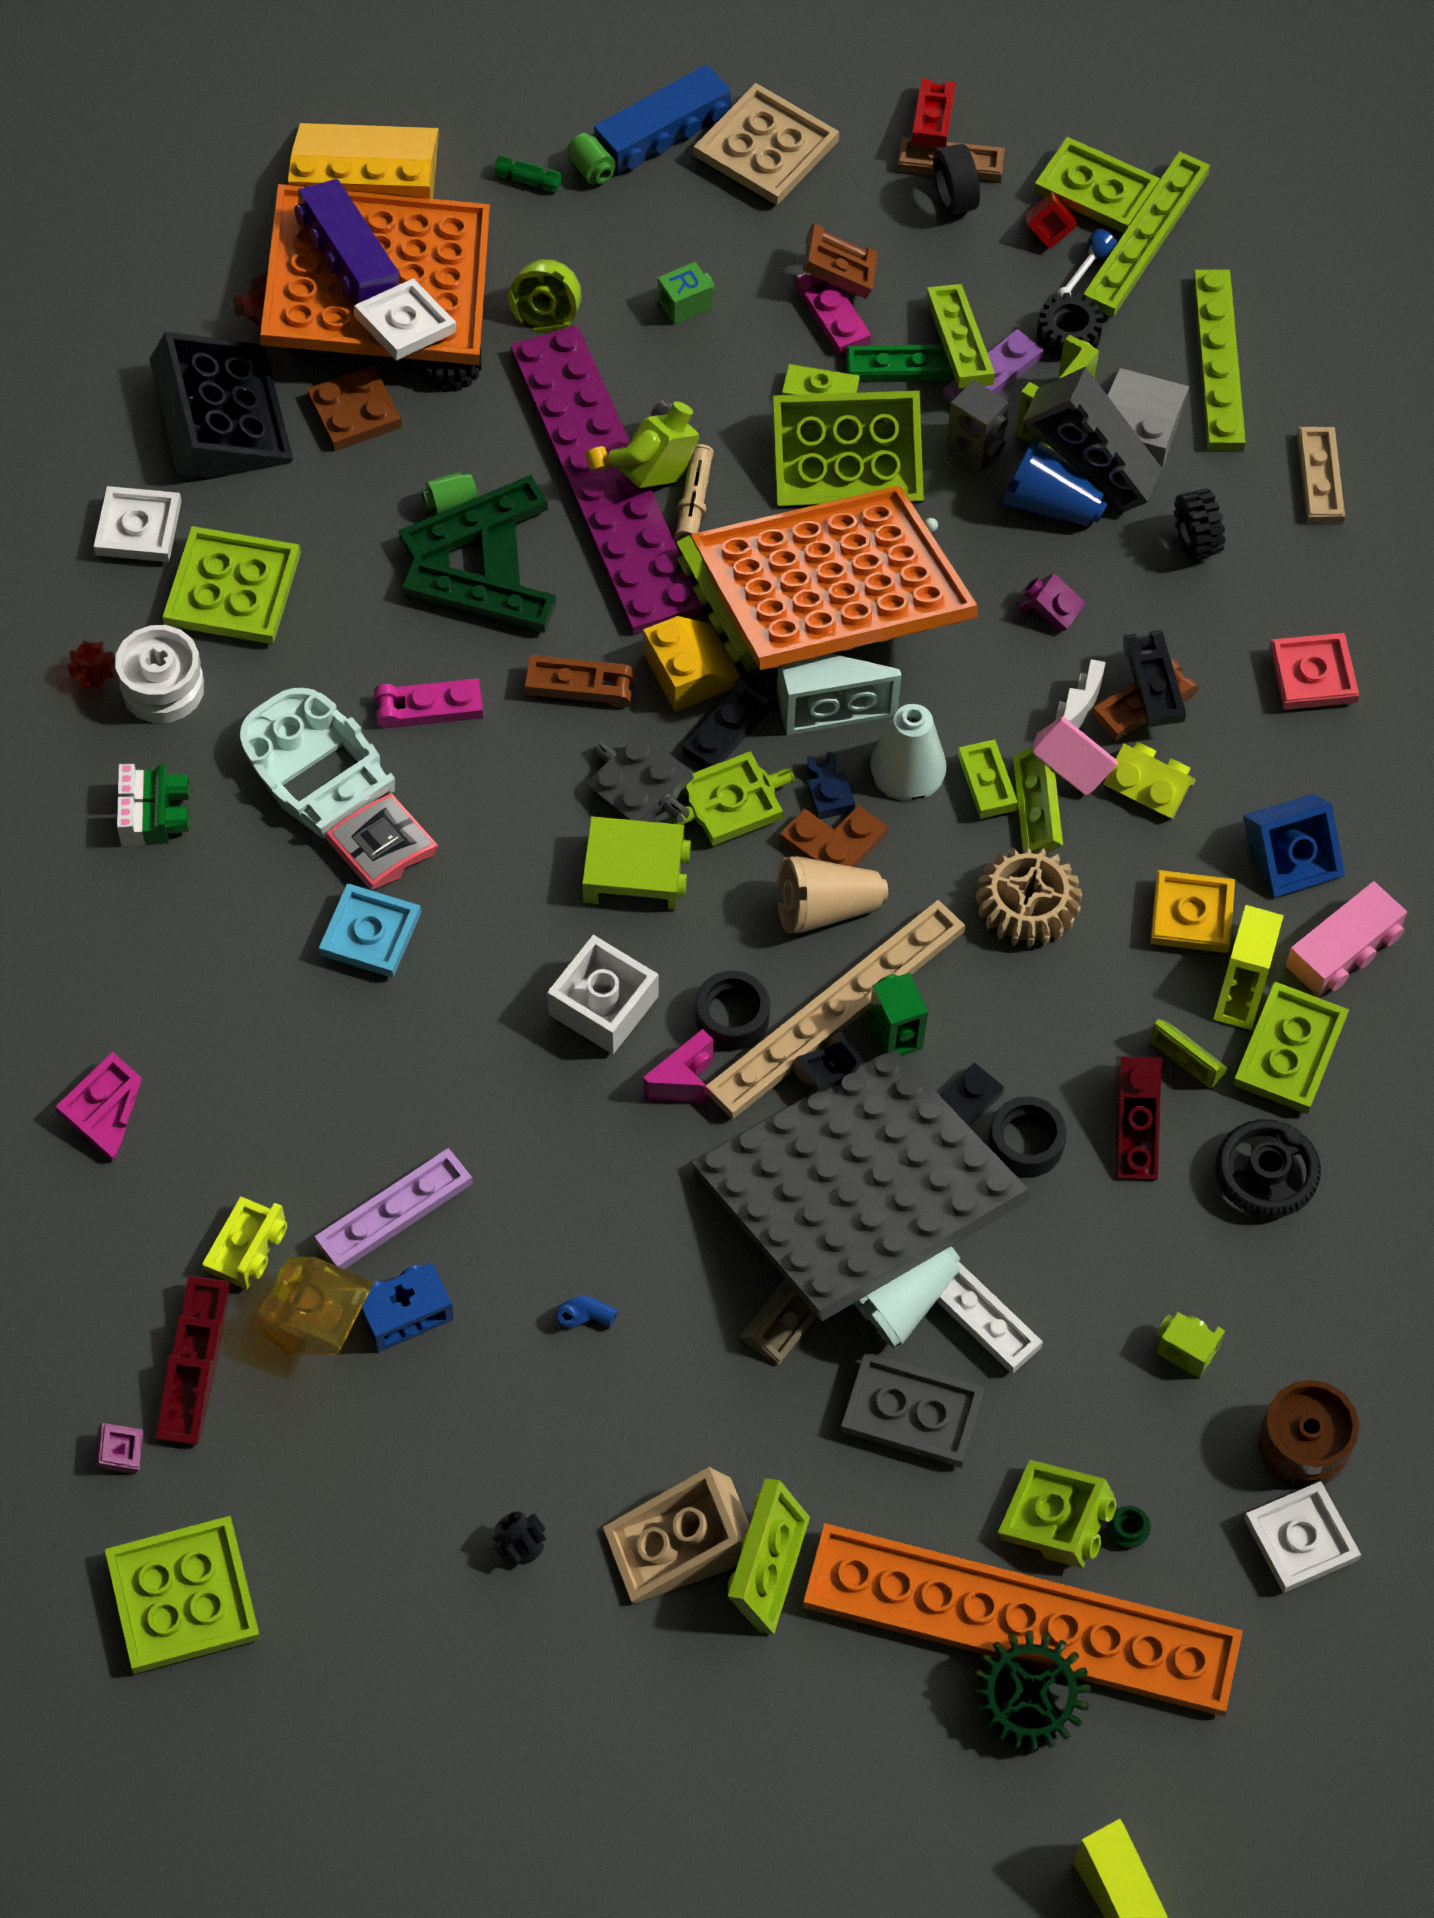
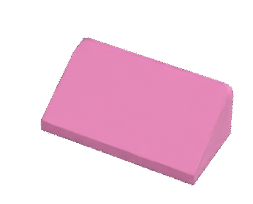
M1063 716L1037 733L1032 752L1036 757L1085 796L1093 792L1118 764L1114 757Z

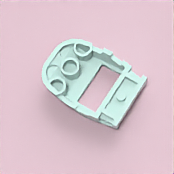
M309 688L284 690L252 710L242 723L240 730L242 747L258 776L284 811L322 839H325V835L330 829L357 810L372 803L385 793L391 794L395 791L394 776L392 773L386 776L382 770L380 755L373 744H369L362 734L361 726L352 717L347 719L336 710V704L322 693ZM342 746L357 761L356 764L301 801H297L283 786Z

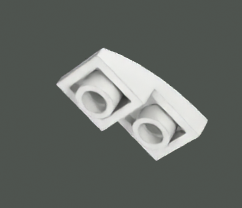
M1091 659L1088 674L1080 673L1078 688L1069 689L1067 702L1059 701L1056 720L1063 716L1080 729L1090 715L1098 698L1106 662Z

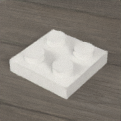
M414 278L354 305V317L395 360L403 358L456 332V321Z
M107 486L94 543L95 555L169 562L182 502L180 493Z
M1321 1481L1245 1514L1244 1520L1283 1593L1357 1562L1361 1557L1360 1551Z

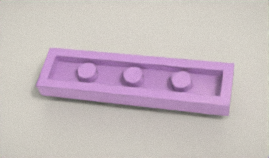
M447 1148L315 1235V1243L336 1271L340 1273L473 1184L472 1176L453 1152Z

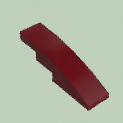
M188 1276L182 1316L179 1315L173 1354L169 1355L156 1439L199 1445L225 1324L231 1282Z

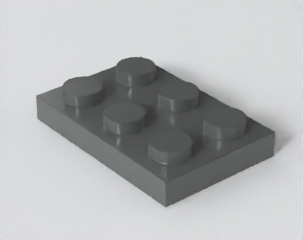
M864 1352L841 1425V1433L962 1468L985 1387Z

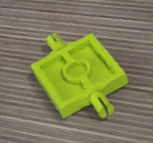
M751 751L692 773L694 778L683 788L689 800V806L685 807L690 811L688 818L686 819L682 815L685 821L681 823L677 822L670 814L669 818L671 823L679 825L693 820L697 821L703 827L712 846L782 820L783 810L775 797V789L789 783H794V775L789 767L768 775L766 771L759 767Z

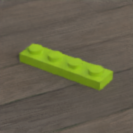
M962 284L927 287L926 300L958 389L965 388L973 379L983 386L994 385L995 372Z
M690 535L676 542L683 554L677 560L687 577L694 575L697 579L698 584L692 586L703 606L710 603L714 612L709 614L708 617L718 635L723 632L727 634L730 641L724 643V646L733 663L735 664L741 660L746 671L750 672L758 666L714 589L707 567Z

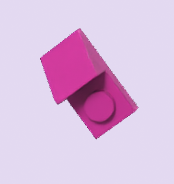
M703 1029L643 1077V1095L650 1101L705 1102L706 1086L696 1075L704 1072L713 1060L714 1039Z

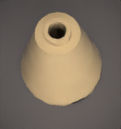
M799 856L784 857L781 859L778 868L776 890H783L784 902H778L777 907L781 924L787 933L799 934L880 910L882 903L888 899L887 881L882 879L877 871Z

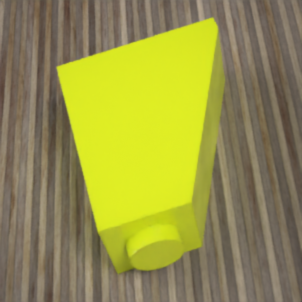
M1245 905L1213 1020L1252 1030L1284 915Z
M1121 1819L1112 1822L1081 1840L1073 1865L1105 1918H1168Z

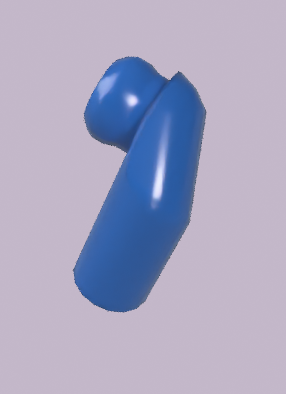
M581 1295L562 1303L556 1311V1320L561 1326L566 1328H573L591 1320L611 1328L617 1318L619 1309L590 1296Z

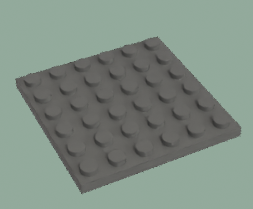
M896 1049L889 1054L885 1052L860 1066L855 1073L846 1075L840 1083L828 1090L803 1098L692 1161L694 1173L821 1321L826 1320L1030 1200L1029 1189Z

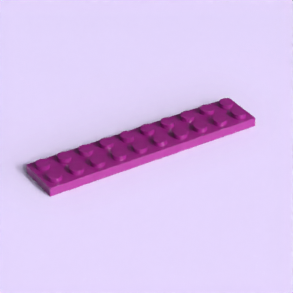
M572 326L510 344L512 358L632 635L643 633V629L676 616L689 619L702 615L703 605L692 588L694 584L690 576L687 577L677 560L681 555L650 486L639 488L619 469L612 466L605 471L591 470L585 458V452L604 446L609 455L611 450L627 447L630 441L579 326Z

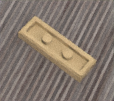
M1298 427L1297 442L1306 524H1343L1345 511L1335 427Z

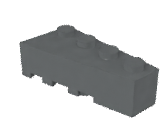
M1083 367L1038 388L1022 422L1088 481L1101 490L1123 512L1148 503L1163 469L1088 369Z

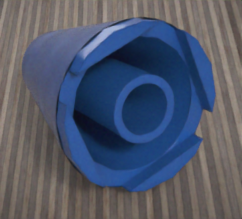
M1033 437L1000 504L1009 508L1083 526H1088L1091 520L1098 523L1107 506V503L1102 501L1104 493L1044 443Z

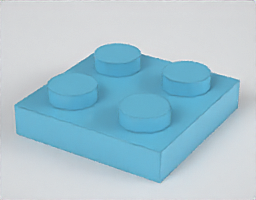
M347 883L319 946V954L332 960L394 978L421 915V906Z

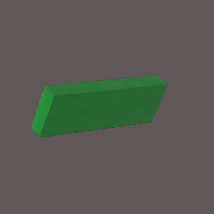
M943 345L846 346L847 374L859 375V382L953 381L955 379Z

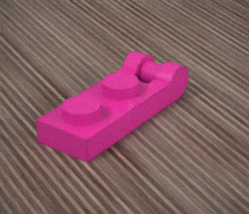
M806 272L794 276L796 290L839 356L846 354V346H866L871 344V333L840 287L815 278ZM821 284L823 290L816 292L813 287Z
M479 678L400 687L382 684L375 687L373 691L374 701L379 705V709L376 711L377 725L382 728L483 718ZM405 704L406 709H397L394 705Z

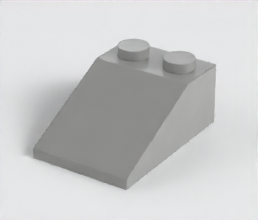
M1120 368L1107 396L1163 469L1190 386Z

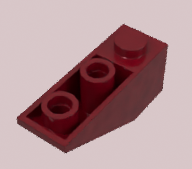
M1116 1056L1117 1178L1158 1179L1162 1058Z

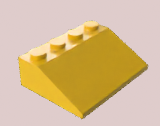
M300 123L291 152L288 185L308 187L338 178L346 191L433 199L439 128Z

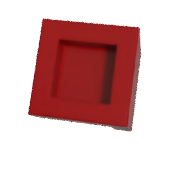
M1053 191L1026 213L1027 225L1049 249H1052L1077 227L1074 215Z

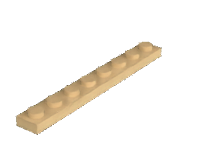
M937 900L706 1085V1094L733 1120L793 1072L791 1066L797 1056L821 1049L830 1041L834 1034L842 1032L870 1009L873 984L891 974L898 976L908 972L911 975L961 936L964 933L965 924Z

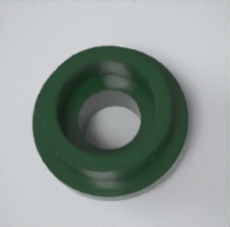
M1122 1506L1116 1509L1114 1517L1108 1522L1110 1537L1116 1544L1125 1548H1135L1142 1545L1148 1539L1151 1531V1523L1147 1514L1135 1506ZM1131 1523L1136 1527V1532L1133 1534L1125 1533L1121 1525Z

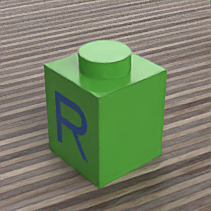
M696 262L658 277V301L674 325L712 309V293L715 292L713 280L708 273L702 272Z

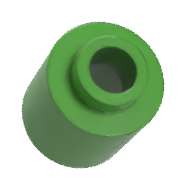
M581 133L570 141L567 148L569 159L588 183L592 185L602 184L613 176L616 161L595 136Z
M461 472L426 481V489L421 490L426 511H433L434 515L478 497L476 485L470 473L462 475Z

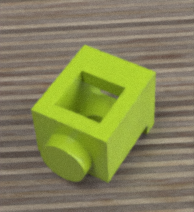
M1177 1312L1175 1317L1167 1315L1156 1333V1336L1161 1339L1157 1354L1200 1379L1220 1348L1225 1330L1218 1326L1216 1331L1212 1332L1200 1319L1193 1316L1186 1317Z

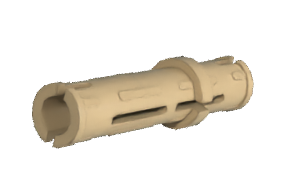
M705 444L696 445L689 461L683 498L679 500L676 509L679 515L677 531L674 537L676 542L690 534L698 533L700 521L706 515L707 508L704 500L714 450ZM700 473L698 485L695 486L696 475ZM693 503V504H694V507H693L692 516L689 517L690 507H691V504Z

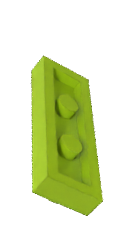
M1032 746L1013 756L1023 852L1029 846L1033 854H1038L1044 847L1047 854L1063 846L1055 771L1033 754Z

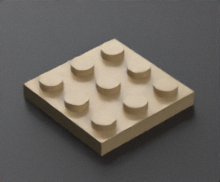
M755 83L693 146V156L778 205L839 141V131Z

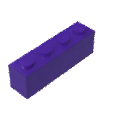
M338 178L298 189V205L294 207L296 220L301 227L304 226L314 249L320 250L324 256L328 271L331 274L334 273L340 281L345 297H350L354 305L398 286L399 271Z

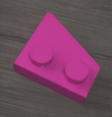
M111 1052L56 1105V1112L113 1162L117 1158L142 1084V1077L114 1052Z

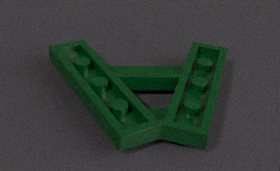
M532 475L398 530L399 539L413 561L402 587L403 596L545 633L557 604L556 595L520 586L515 527L516 523L548 510V501ZM482 538L485 576L450 567V551Z

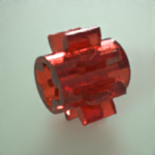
M83 641L76 651L70 650L69 654L72 662L68 665L70 677L78 676L80 687L83 688L88 685L101 688V684L107 678H114L112 666L115 664L113 651L105 652L102 641L99 643Z

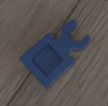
M831 751L827 752V765L824 767L817 766L812 756L807 757V773L813 778L808 780V791L816 816L819 819L851 813L855 809V801L845 772L834 774L836 758Z

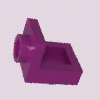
M1053 573L1041 580L1038 577L1033 579L1024 588L1022 594L1025 597L1018 608L1023 613L1034 608L1061 633L1070 627L1085 605V602Z

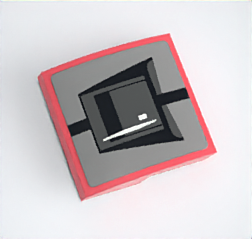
M392 793L357 810L335 825L325 835V839L370 890L400 879L404 868L434 856L438 847L436 842Z

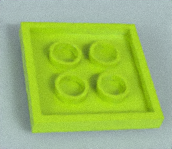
M191 526L163 614L164 625L274 645L301 555L300 545Z
M231 1515L105 1549L133 1674L261 1640Z

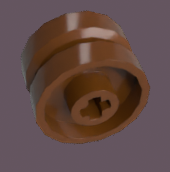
M1304 1380L1293 1382L1281 1389L1270 1403L1260 1428L1258 1445L1263 1462L1273 1475L1289 1485L1306 1488L1320 1481L1325 1485L1335 1479L1347 1464L1358 1439L1360 1424L1354 1405L1342 1391L1325 1382Z

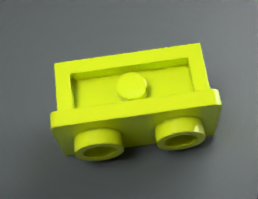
M1136 741L1134 747L1123 743L1116 757L1118 764L1106 777L1103 785L1173 819L1190 785L1193 786L1196 781L1195 778L1188 775L1191 768L1170 758L1168 764L1155 759L1154 756L1157 751Z
M240 1196L202 1263L203 1270L248 1290L253 1279H259L263 1275L268 1264L267 1254L273 1243L278 1245L286 1233L287 1222L285 1221L283 1206L274 1203L271 1209Z

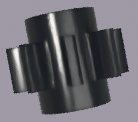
M519 1511L511 1512L496 1524V1535L493 1536L496 1544L493 1548L504 1563L512 1558L515 1563L520 1565L528 1564L543 1552V1541L546 1540L543 1532L546 1528L536 1514H532L527 1518L524 1513Z

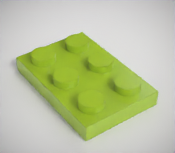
M1066 137L1035 182L1034 193L1046 197L1053 191L1067 208L1125 233L1160 181V178Z
M1274 982L1235 1076L1233 1086L1308 1114L1349 1009Z
M767 1478L764 1479L761 1492L754 1499L753 1517L748 1532L744 1534L741 1540V1555L736 1571L729 1578L727 1597L758 1632L774 1634L810 1516L780 1480Z

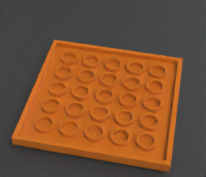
M278 184L260 345L392 357L354 317V303L351 298L344 296L340 281L334 273L331 274L328 271L324 256L320 250L314 249L306 228L298 224L294 207L298 205V189L304 188V186ZM346 191L399 271L398 285L414 278L456 321V332L403 358L479 365L490 204Z
M900 485L690 534L707 567L714 589L760 670L777 668L796 661L814 659L821 655L847 651L858 646L885 642L891 638L912 633H922L929 629L949 624H959L966 620L978 618V605Z

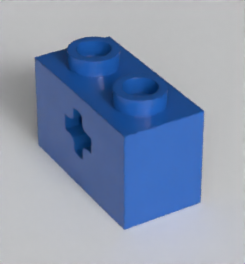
M432 1262L424 1266L413 1265L401 1272L400 1276L387 1282L377 1281L371 1283L361 1293L356 1295L358 1311L378 1353L454 1320L452 1302ZM404 1301L407 1306L403 1307L400 1302Z

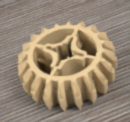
M1029 846L1024 849L1023 854H1019L1012 847L1008 852V858L998 854L995 857L994 864L988 863L984 868V875H981L977 885L979 888L976 893V902L979 905L978 913L980 918H987L986 926L988 930L998 928L997 936L999 940L1009 935L1012 936L1011 942L1013 946L1019 942V939L1026 940L1029 949L1034 945V940L1036 939L1046 946L1049 943L1050 936L1059 940L1063 936L1064 929L1070 931L1074 924V918L1079 915L1081 907L1079 903L1081 902L1082 892L1078 888V876L1071 875L1072 868L1070 863L1059 866V854L1052 858L1046 857L1044 847L1038 854L1031 853L1032 851ZM1033 889L1032 897H1029L1028 903L1024 905L1026 896H1029L1030 890Z

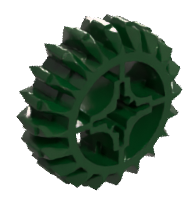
M1027 1630L1025 1632L1026 1644L1018 1645V1640L1014 1633L1008 1635L1012 1648L1005 1651L1000 1642L996 1641L993 1644V1648L1000 1655L996 1661L989 1655L983 1654L981 1660L984 1664L990 1666L991 1669L989 1673L982 1670L975 1671L974 1677L979 1680H985L986 1687H975L972 1689V1694L974 1696L986 1695L987 1702L978 1704L975 1710L977 1713L991 1711L993 1716L986 1719L983 1724L986 1729L992 1728L997 1722L1003 1726L996 1736L999 1741H1003L1010 1731L1015 1734L1012 1742L1013 1748L1019 1749L1022 1736L1030 1737V1750L1036 1751L1038 1748L1037 1737L1044 1736L1048 1748H1052L1055 1746L1051 1735L1052 1732L1058 1730L1061 1737L1067 1740L1070 1734L1063 1724L1067 1720L1077 1727L1082 1724L1081 1719L1073 1715L1072 1712L1074 1708L1082 1711L1088 1710L1089 1704L1085 1701L1077 1700V1693H1090L1091 1687L1086 1684L1077 1685L1076 1678L1084 1677L1088 1672L1085 1667L1072 1671L1070 1665L1078 1660L1079 1655L1077 1652H1073L1064 1659L1060 1655L1066 1647L1064 1640H1060L1053 1650L1047 1647L1050 1641L1049 1633H1043L1041 1644L1039 1645L1033 1644V1632ZM1026 1653H1036L1044 1655L1056 1663L1039 1674H1031L1025 1671L1014 1657ZM1005 1666L1016 1683L1015 1693L998 1707L994 1694V1685L999 1671ZM1017 1671L1025 1679L1031 1678L1032 1683L1034 1678L1041 1681L1046 1676H1050L1049 1679L1042 1683L1043 1686L1039 1689L1041 1700L1047 1707L1046 1709H1043L1038 1701L1031 1703V1698L1028 1702L1022 1699L1016 1705H1013V1702L1020 1698V1694L1024 1690L1021 1684L1022 1680L1016 1674ZM1065 1674L1068 1683V1697L1062 1712L1058 1715L1047 1699V1691L1057 1678ZM1030 1706L1038 1710L1048 1723L1038 1727H1025L1012 1722L1008 1717L1019 1709Z

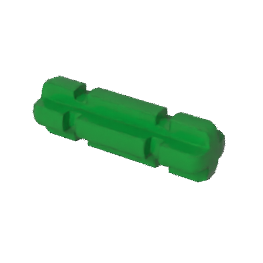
M503 155L498 156L496 159L494 174L507 179L509 176H512L511 180L536 188L542 185L543 190L553 193L559 189L561 174L557 171L547 169V172H544L543 167L516 160V163L512 162L513 158Z

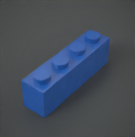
M706 64L594 125V136L615 159L616 168L614 171L617 175H620L629 169L638 167L643 161L652 156L667 151L672 145L681 140L694 136L698 131L710 124L718 122L731 109V89Z

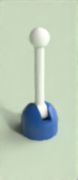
M1096 229L1089 237L1086 244L1089 256L1068 284L1057 291L1060 299H1063L1064 293H1068L1073 289L1094 260H1105L1109 257L1117 245L1116 239L1109 232L1103 229Z

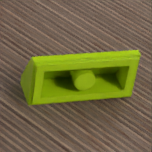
M1158 1019L1154 1023L1150 1043L1208 1088L1212 1089L1228 1072V1068L1169 1022Z

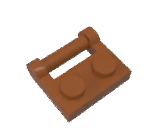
M813 223L805 239L807 246L802 271L866 299L873 289L878 251L870 247L866 249L858 247L825 232L824 227Z

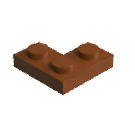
M858 805L834 830L804 808L780 833V842L800 857L857 867L888 835L889 826Z

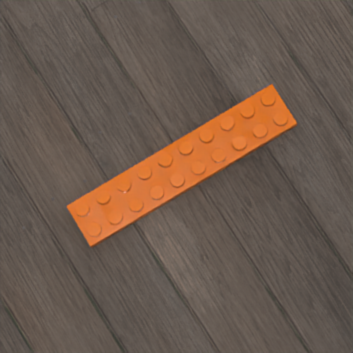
M824 1523L803 1602V1608L980 1654H987L995 1658L1000 1656L993 1648V1644L996 1641L1002 1644L1005 1651L1012 1648L1008 1639L1009 1634L1014 1633L1017 1637L1018 1645L1026 1644L1025 1632L1031 1630L1034 1636L1033 1644L1040 1645L1041 1637L1046 1632L1050 1634V1641L1047 1647L1054 1650L1060 1640L1066 1642V1647L1060 1654L1064 1659L1073 1652H1077L1079 1655L1078 1660L1072 1663L1070 1667L1072 1671L1085 1667L1088 1674L1076 1679L1224 1717L1227 1710L1243 1630L827 1523ZM1026 1653L1014 1657L1019 1664L1041 1670H1046L1056 1663L1052 1659L1036 1653Z

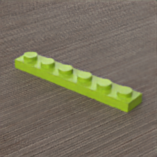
M1180 151L1178 152L1084 292L1082 301L1089 297L1093 300L1092 307L1098 304L1100 312L1114 318L1209 175V164Z
M1195 269L1193 284L1207 450L1244 451L1246 440L1230 270Z

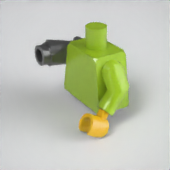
M666 399L659 401L654 406L651 416L643 420L627 447L611 450L609 455L604 446L585 452L589 468L591 470L605 471L612 466L619 469L639 488L680 482L700 438L699 428L692 427L689 423L693 410L688 405L679 401L669 403Z

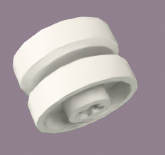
M150 625L130 634L122 641L116 652L115 669L120 682L122 698L127 709L139 719L151 723H171L185 718L200 703L204 695V677L200 667L199 652L193 639L185 632L168 625Z

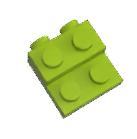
M1029 1459L998 1534L1003 1541L1040 1550L1045 1559L1083 1569L1087 1558L1094 1559L1100 1550L1101 1537L1098 1532L1103 1521L1110 1522L1114 1517L1116 1498L1113 1497L1114 1494L1104 1478Z

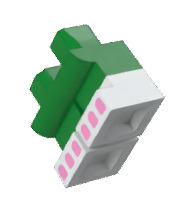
M119 764L117 829L122 847L168 844L169 834L189 831L188 806L169 807L170 800H189L190 782L188 774H168L166 764L158 765L155 770H136L135 764Z

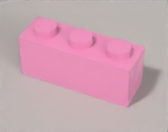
M1373 881L1292 946L1285 967L1318 998L1329 989L1336 991L1347 981L1350 976L1349 973L1357 966L1360 969L1366 967L1375 958L1380 947L1384 944L1391 946L1402 936L1405 931L1402 926L1407 911Z

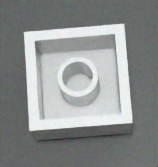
M592 935L547 992L548 1015L611 1054H614L659 997V974L595 935Z

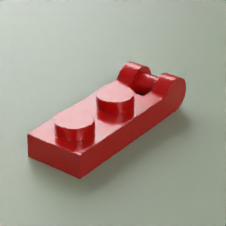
M922 78L911 144L926 147H946L956 82L946 81L945 84L932 83V79Z

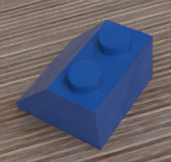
M1313 793L1243 815L1250 853L1271 896L1274 898L1345 876L1331 802Z

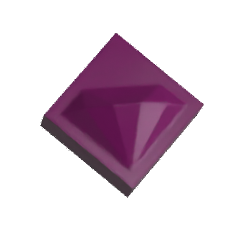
M102 1423L98 1427L94 1467L136 1474L140 1468L143 1430Z

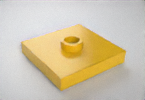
M1158 870L1155 883L1150 944L1228 953L1231 941L1235 879Z

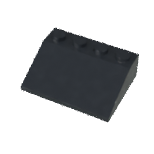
M164 332L149 361L176 474L213 478L290 464L293 460V455L265 346L255 343Z

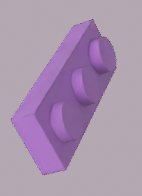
M1015 330L988 352L995 372L994 385L985 387L998 395L1042 359L1043 349L1020 330ZM954 379L943 388L942 398L951 404L965 388L958 389Z

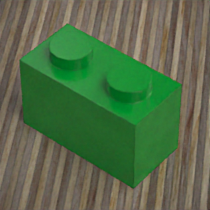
M910 972L899 976L891 974L881 978L872 985L869 1024L882 1052L889 1054L896 1049L901 1056L923 1049L928 1010Z

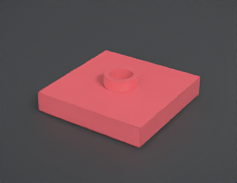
M1345 633L1271 639L1269 648L1283 710L1358 702L1359 691Z

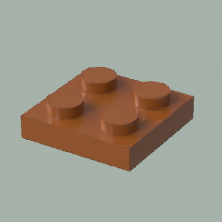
M374 365L307 388L308 399L334 451L402 427L401 417Z

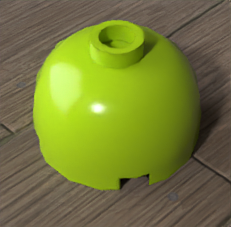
M540 259L528 263L515 276L508 292L509 307L516 319L521 323L525 320L528 324L535 325L536 327L532 330L539 333H551L567 328L576 317L582 299L581 286L574 272L565 264L550 259Z

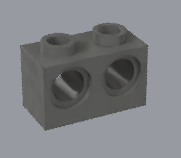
M973 379L951 402L946 446L979 468H982L991 458L993 460L998 458L1006 445L1004 434L1009 423V419H1007L1009 402Z

